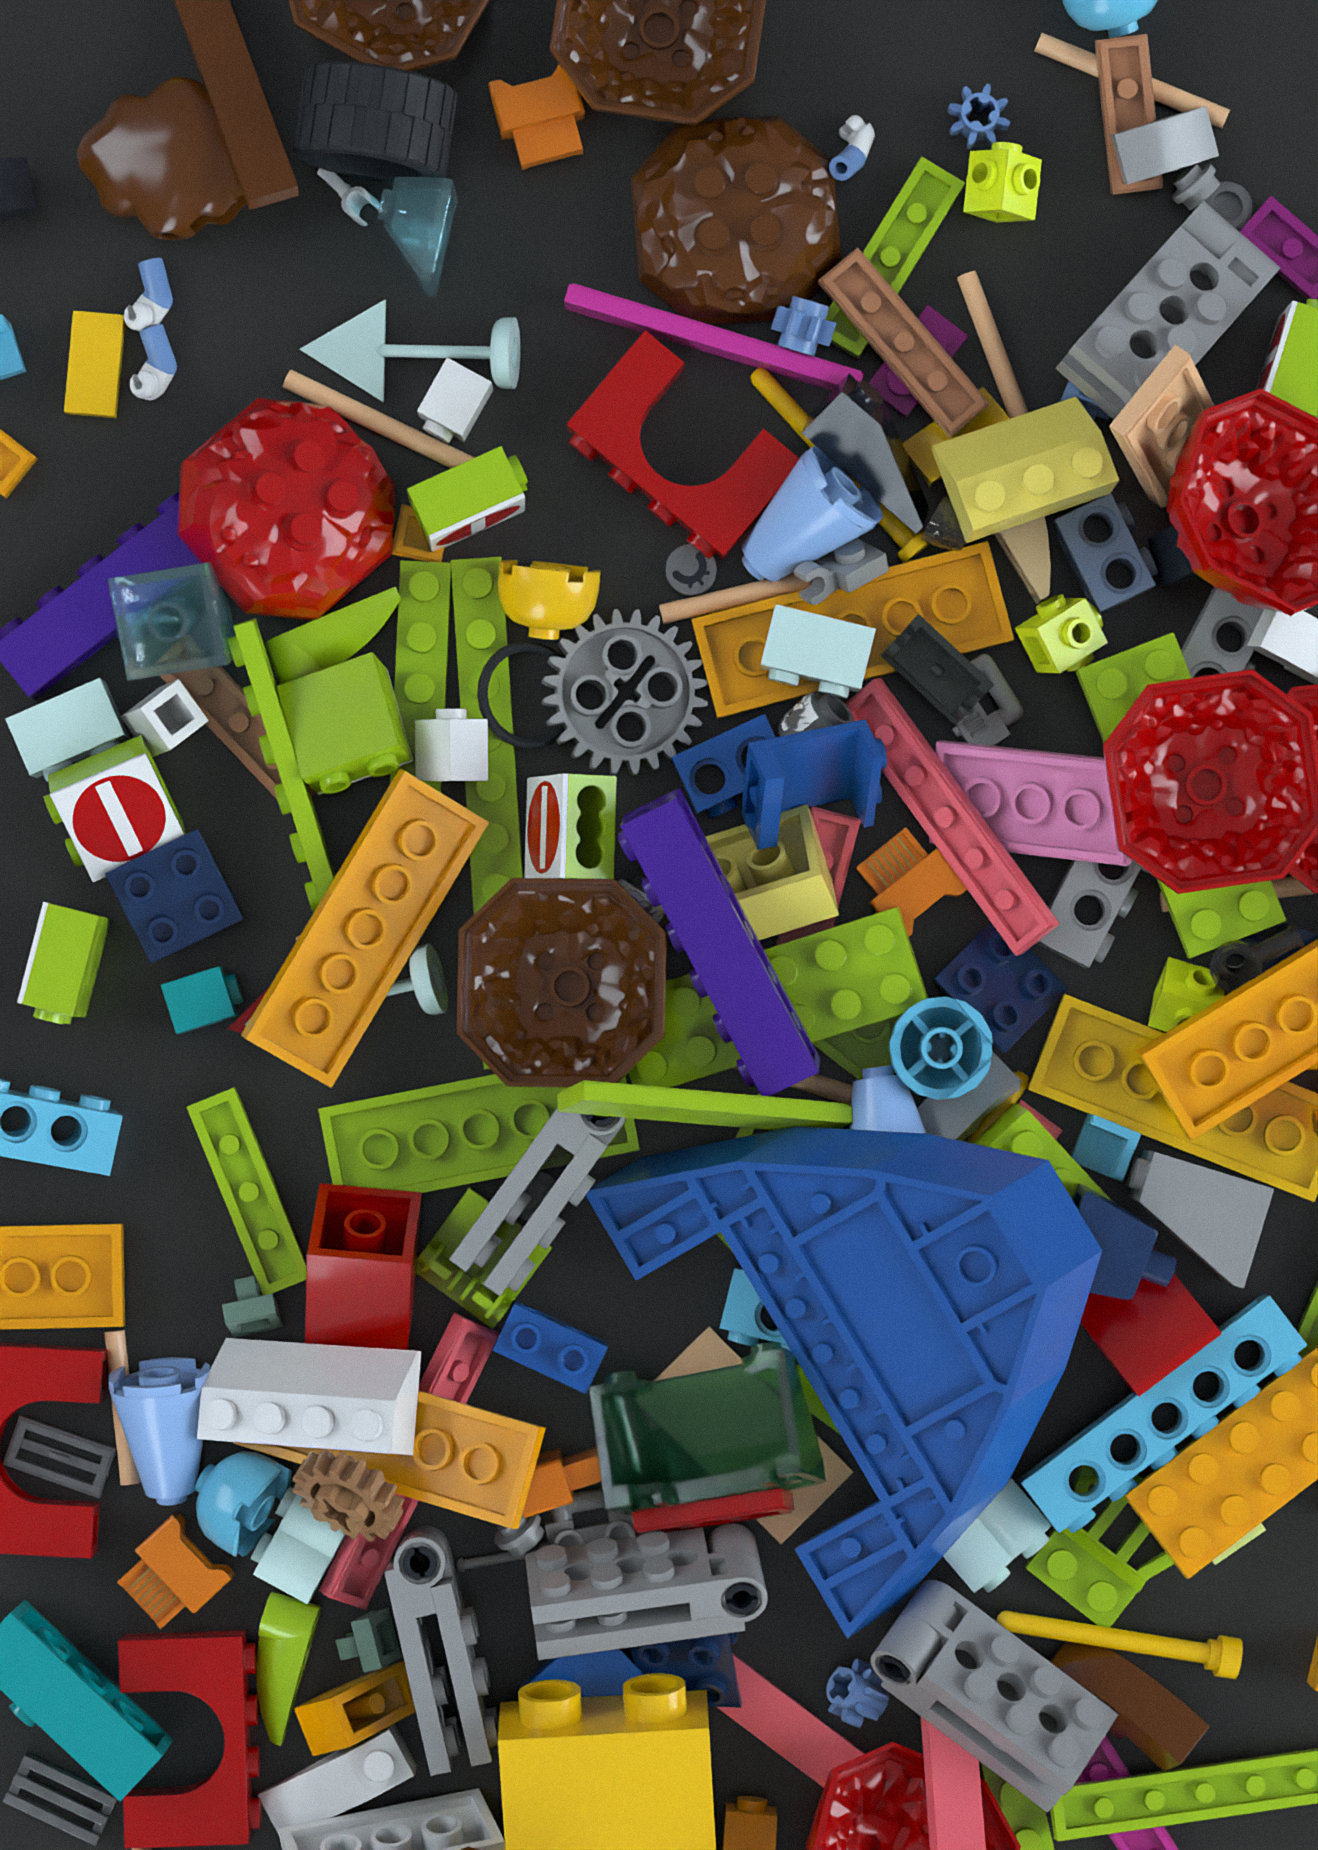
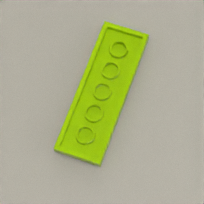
M1174 632L1076 670L1103 743L1146 685L1191 678ZM1157 879L1187 958H1193L1287 921L1271 880L1177 894Z
M899 907L764 950L812 1042L903 1014L907 1008L928 998ZM690 974L666 981L665 1037L629 1072L633 1085L670 1088L737 1067L736 1060L741 1058L733 1041L725 1043L721 1038L713 1021V1015L718 1012L709 995L701 998Z
M496 1074L319 1108L332 1183L335 1185L424 1193L509 1176L557 1109V1094L566 1088L508 1087ZM624 1076L618 1083L627 1084L626 1076ZM595 1115V1116L598 1117V1118H607V1117H609V1116H598V1115ZM634 1118L626 1119L599 1158L640 1150ZM558 1144L540 1170L567 1165L571 1162L574 1155Z

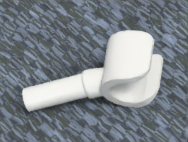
M322 168L318 169L317 174L342 198L341 205L344 212L359 225L367 226L368 224L360 218V210L364 205L371 203L380 211L381 204L362 187L352 188L335 172L323 170Z

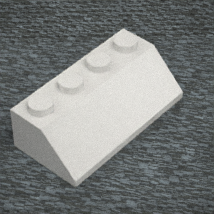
M226 1338L201 1387L197 1439L413 1456L421 1351Z
M479 1788L279 1828L282 1850H461L467 1846L479 1850H505V1840Z

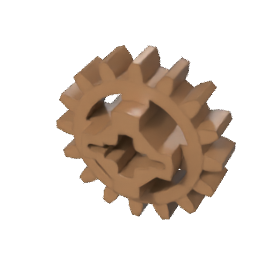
M323 1449L320 1455L314 1452L309 1453L292 1480L296 1483L293 1493L303 1497L300 1505L305 1508H311L310 1511L314 1519L319 1522L330 1523L331 1530L336 1532L341 1529L345 1535H349L353 1539H356L359 1533L368 1541H374L376 1536L386 1539L389 1533L394 1531L404 1512L401 1509L404 1499L394 1495L397 1486L392 1483H386L382 1471L366 1468L365 1460L360 1459L355 1462L352 1456H348L342 1451L337 1458L327 1449Z

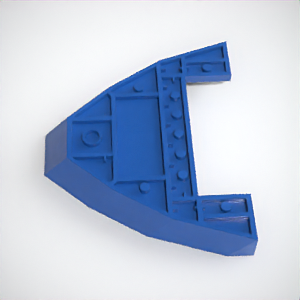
M794 1126L644 1156L592 1186L585 1195L636 1281L721 1231L879 1498L875 1503L804 1541L794 1549L847 1639L901 1603L1008 1484L1066 1369L1103 1251L1049 1160L927 1133Z

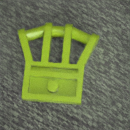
M1079 1466L1072 1491L1085 1493L1088 1491L1090 1484L1095 1485L1096 1473L1091 1466ZM1138 1474L1133 1477L1137 1483L1143 1479ZM1124 1496L1115 1502H1112L1110 1499L1087 1530L1080 1528L1076 1532L1071 1533L1068 1528H1065L1058 1533L1053 1528L1048 1535L1049 1541L1032 1555L1024 1565L1025 1569L1098 1626L1111 1627L1137 1592L1141 1591L1145 1582L1174 1564L1165 1551L1135 1569L1127 1563L1150 1533V1530L1141 1519L1115 1552L1099 1541L1100 1537L1128 1503Z

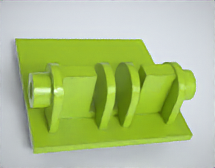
M469 1188L416 1260V1273L493 1329L551 1251L552 1247L549 1245L547 1249H544L537 1244L528 1257L536 1265L516 1292L508 1286L501 1296L493 1292L483 1283L524 1226L517 1221L511 1225L504 1220L494 1234L502 1241L482 1268L473 1263L465 1272L449 1259L490 1203L479 1193Z

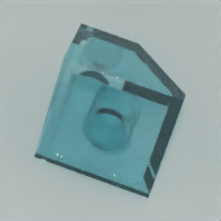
M395 177L393 189L383 190L378 219L385 221L384 227L387 236L424 294L436 298L458 200L454 182L446 178Z
M211 562L108 579L127 681L228 665L234 660L228 643V638L235 636L231 610Z

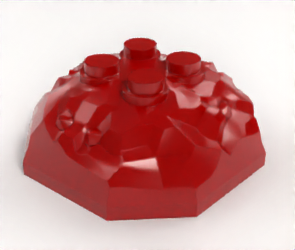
M1261 388L1205 409L1198 414L1178 456L1175 472L1169 477L1171 488L1167 512L1170 522L1178 532L1176 546L1184 552L1195 574L1219 591L1231 594V598H1235L1239 603L1259 610L1268 609L1285 613L1289 616L1318 605V418Z
M258 397L181 463L177 535L245 614L316 620L392 555L396 483L386 473L373 448L360 439L351 426L329 405Z
M1253 669L1146 685L1102 745L1118 850L1177 894L1283 879L1318 833V747L1313 714Z
M891 1742L833 1768L828 1774L815 1813L812 1828L806 1842V1850H930L923 1754ZM980 1779L986 1850H1020L1021 1845L987 1782Z

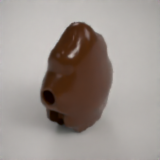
M171 77L145 97L133 94L119 96L110 104L103 118L84 134L77 149L79 168L96 188L101 206L114 216L124 218L138 217L146 230L155 238L170 241L188 239L197 234L208 223L215 225L229 224L244 206H247L204 85L199 81L184 77Z

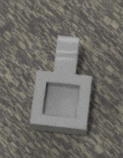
M855 538L816 560V563L805 561L799 564L793 571L796 577L805 582L813 579L808 588L799 592V598L811 605H816L824 601L829 594L839 588L847 593L856 590L888 572L889 567L886 553Z

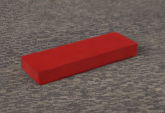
M783 1488L632 1512L634 1531H637V1533L644 1534L650 1531L666 1533L790 1514L795 1508L793 1493Z

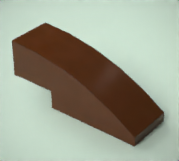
M1065 1641L1049 1661L1119 1715L1108 1731L1117 1739L1127 1736L1163 1771L1180 1765L1210 1727L1160 1683L1109 1648Z

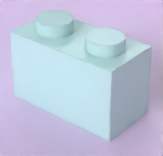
M775 604L760 669L769 671L768 680L790 686H798L799 678L819 683L818 692L848 699L849 691L859 693L862 688L876 629Z
M101 678L5 719L29 775L35 778L44 775L46 782H48L47 775L68 767L73 762L84 757L93 756L119 745V742L130 738L106 681Z

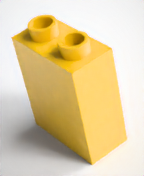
M653 1673L636 1676L624 1682L623 1695L581 1697V1687L578 1684L567 1680L553 1679L536 1681L523 1686L518 1691L519 1701L500 1702L498 1751L505 1850H716L707 1690L686 1691L683 1678L672 1674Z

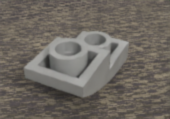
M1206 106L1111 134L1125 185L1219 156Z
M993 1052L989 1071L976 1088L958 1098L940 1100L927 1098L917 1108L926 1133L964 1141L980 1128L983 1117L1019 1090L1021 1080Z

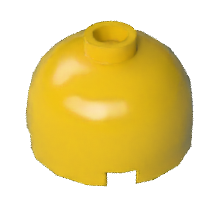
M518 560L500 561L498 576L500 603L504 612L513 622L529 627V637L558 640L560 630L577 628L587 621L594 610L599 593L601 570L588 571V567L542 561H532L530 567L517 566Z

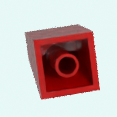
M319 1184L307 1252L305 1343L408 1350L413 1317L422 1192Z
M1174 1273L1166 1287L1140 1279L1135 1295L1131 1300L1089 1293L1080 1321V1326L1127 1388L1139 1397L1222 1334Z

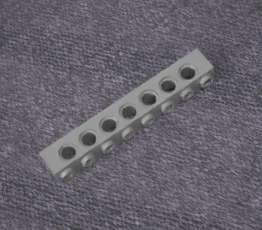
M1213 587L1181 649L1191 678L1194 677L1197 671L1202 670L1209 671L1213 675L1250 669L1255 670L1256 664L1249 661L1254 650L1247 647V644L1264 609L1259 610L1239 603L1235 598H1231V594L1219 591ZM1221 626H1232L1239 631L1242 642L1237 652L1224 651L1218 645L1216 634ZM1072 860L1048 905V908L1060 925L1039 940L1037 944L1083 968H1089L1093 960L1102 963L1115 939V936L1108 933L1116 915L1125 918L1130 911L1139 892L1131 886L1140 869L1145 872L1147 871L1132 861L1130 865L1124 867V872L1118 879L1110 880L1100 873L1098 863ZM1083 896L1093 897L1101 907L1099 920L1091 926L1082 924L1075 916V904Z

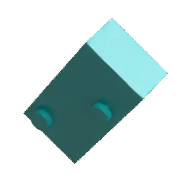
M26 1600L20 1603L0 1623V1690L13 1701L9 1706L12 1712L29 1727L37 1724L120 1802L159 1761L174 1738L126 1693H120V1688Z

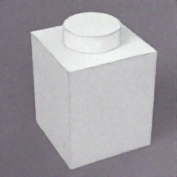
M447 357L417 410L419 417L426 421L422 429L446 443H449L452 437L465 442L494 390L492 382Z
M179 679L157 688L120 716L134 737L143 736L152 757L170 751L209 721Z
M436 709V719L415 720L416 778L421 781H488V719H467V709Z

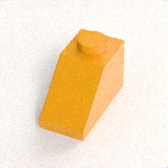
M404 1661L394 1663L334 1687L294 1708L313 1756L351 1747L416 1712Z
M738 1796L736 1803L725 1802L721 1850H776V1807L767 1806V1799L755 1796Z

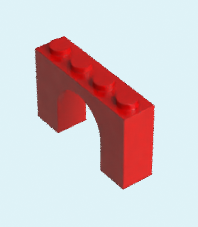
M645 330L566 424L567 431L573 435L568 443L587 460L592 462L598 456L609 465L612 470L607 475L624 491L631 494L637 489L651 500L647 509L665 525L670 527L676 521L687 530L690 535L686 541L708 560L715 554L724 561L763 514L800 458L763 428L732 467L721 477L710 483L698 486L679 485L664 479L655 472L647 462L641 448L640 436L642 426L652 408L683 373L685 363Z
M0 1342V1554L91 1559L97 1553L100 1501L48 1499L24 1491L12 1480L3 1465L1 1442L3 1432L10 1418L19 1408L28 1403L62 1401L100 1404L106 1400L108 1374L106 1348Z
M247 1630L124 1634L118 1641L120 1693L179 1691L192 1694L207 1703L216 1713L221 1722L225 1739L222 1761L219 1767L207 1778L185 1786L132 1788L123 1798L125 1849L249 1844L253 1837V1829H261L262 1827L261 1798H252V1778L260 1777L259 1746H251L250 1726H258L259 1705L258 1696L249 1695L248 1674H256L257 1672L256 1643H247Z

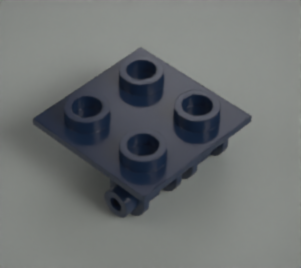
M198 828L105 873L151 964L243 920V916L235 902L236 898L229 884L225 883Z
M991 922L933 979L939 986L937 989L940 992L944 991L949 998L968 1003L983 1016L992 1033V1046H997L1003 1054L1068 990L1030 948L1023 954L1015 956Z
M738 1632L630 1647L633 1663L643 1674L664 1673L679 1676L685 1681L686 1691L707 1690L708 1706L741 1708L742 1701L731 1644L737 1643Z

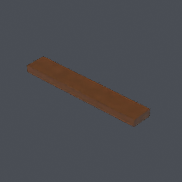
M173 0L249 210L299 196L297 182L230 1Z

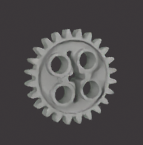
M614 609L611 612L608 625H605L602 618L595 614L591 617L592 631L590 633L581 625L572 629L577 640L576 644L564 638L557 643L561 651L566 655L565 658L551 656L547 661L558 673L557 675L544 677L542 684L555 689V694L544 698L541 702L544 706L556 707L558 713L553 715L546 723L548 726L563 725L565 731L557 739L558 744L565 743L571 739L577 743L571 755L573 759L581 756L585 751L591 754L589 769L594 770L604 759L608 760L609 774L615 775L621 763L626 762L630 775L634 776L639 772L640 760H644L651 771L659 768L657 756L659 752L665 758L672 761L671 757L677 755L672 745L673 742L686 747L691 744L692 740L684 731L685 727L698 729L702 725V722L691 714L692 710L705 708L708 704L704 699L695 696V691L708 685V681L693 678L692 672L703 664L702 659L687 661L684 655L690 650L693 643L688 641L677 646L673 642L678 631L676 626L670 628L664 634L659 632L660 616L658 615L645 626L641 624L640 610L636 609L632 612L629 621L624 623L619 610ZM623 644L629 648L633 656V663L629 669L619 670L610 664L607 657L610 645ZM647 656H651L654 659V664L631 691V695L636 701L634 702L629 699L625 701L614 712L603 729L596 728V720L618 694V690L613 684L621 686L626 683ZM657 675L669 680L673 688L669 701L660 702L652 698L648 691L650 677ZM587 683L599 689L602 696L599 708L588 710L578 703L576 690L579 685ZM630 715L640 722L642 731L638 741L628 742L618 735L616 724L620 716Z

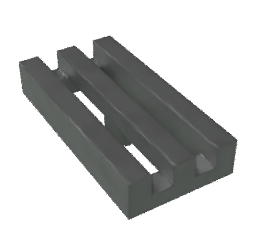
M22 1414L18 1418L3 1465L100 1498L106 1479L109 1476L113 1459L116 1456L117 1448ZM29 1430L103 1456L100 1463L26 1438L24 1437L25 1432ZM22 1448L96 1474L94 1482L92 1483L17 1456L19 1449Z
M27 1752L21 1761L3 1802L95 1846L114 1809L117 1799L108 1790ZM30 1769L104 1804L101 1811L28 1778L27 1775ZM21 1788L94 1822L93 1828L19 1794Z

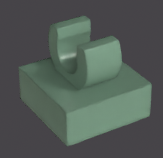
M255 1276L234 1280L238 1301L222 1304L225 1324L233 1338L284 1327L281 1309L273 1294L262 1296Z
M389 1607L370 1611L350 1622L353 1632L346 1634L347 1637L335 1640L340 1660L359 1656L363 1672L381 1669L402 1657Z

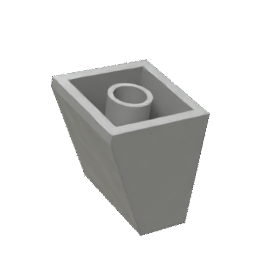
M1143 1149L1141 1158L1133 1156L1124 1181V1186L1131 1188L1128 1198L1218 1278L1234 1286L1244 1288L1274 1188Z

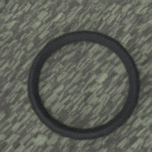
M514 642L500 648L483 667L477 691L479 709L483 719H488V727L504 742L526 749L545 747L557 741L559 736L565 731L563 725L560 724L550 733L537 738H523L509 733L498 723L491 711L488 700V686L491 675L497 665L512 654L527 651L538 653L548 659L551 656L563 657L554 649L538 642ZM577 688V690H576V698H577V701H578V699H579L578 688Z

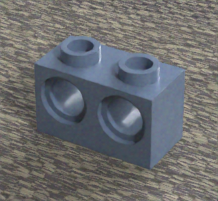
M1110 493L1055 519L1051 524L1087 601L1098 610L1099 614L1133 599L1155 586L1152 576L1158 574L1156 565L1145 546L1140 549L1137 548L1130 533V530L1135 528V523L1123 500L1116 503ZM1090 517L1103 519L1108 524L1110 530L1108 540L1102 543L1090 541L1083 531L1084 521ZM1122 563L1129 568L1132 574V581L1129 587L1117 589L1108 583L1105 572L1109 564Z

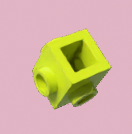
M1010 142L992 143L991 150L970 151L963 212L996 223L1035 220L1042 160L1022 153L1021 145Z
M1063 594L1052 596L1036 606L1038 614L1015 628L1037 673L1060 674L1064 670L1071 672L1080 669L1094 660V651L1108 643L1101 629L1103 621L1098 610L1086 598H1065Z
M1168 957L1154 991L1148 1026L1168 1032L1225 996L1228 974Z

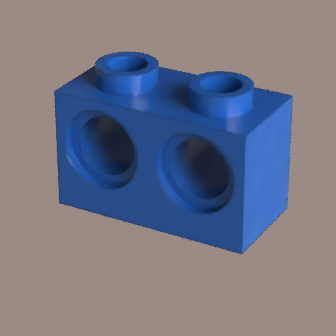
M765 714L671 757L672 763L697 815L707 811L710 818L713 819L738 807L735 798L743 794L746 769L741 761L742 752L748 747V743L776 738ZM713 766L723 773L725 784L719 792L705 794L696 787L695 775L703 767Z
M516 1300L492 1351L587 1394L609 1343Z

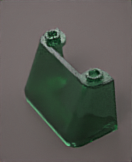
M779 1342L762 1343L752 1346L750 1348L751 1355L742 1358V1364L652 1382L637 1379L636 1372L623 1371L606 1375V1383L589 1386L605 1509L632 1516V1512L778 1488L789 1491L826 1482L824 1460L793 1352L782 1348Z

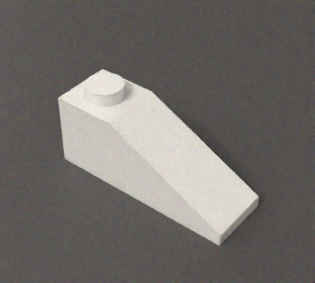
M394 1723L351 1747L340 1749L258 1793V1797L261 1798V1803L279 1835V1828L332 1818L371 1800L413 1777L418 1765Z

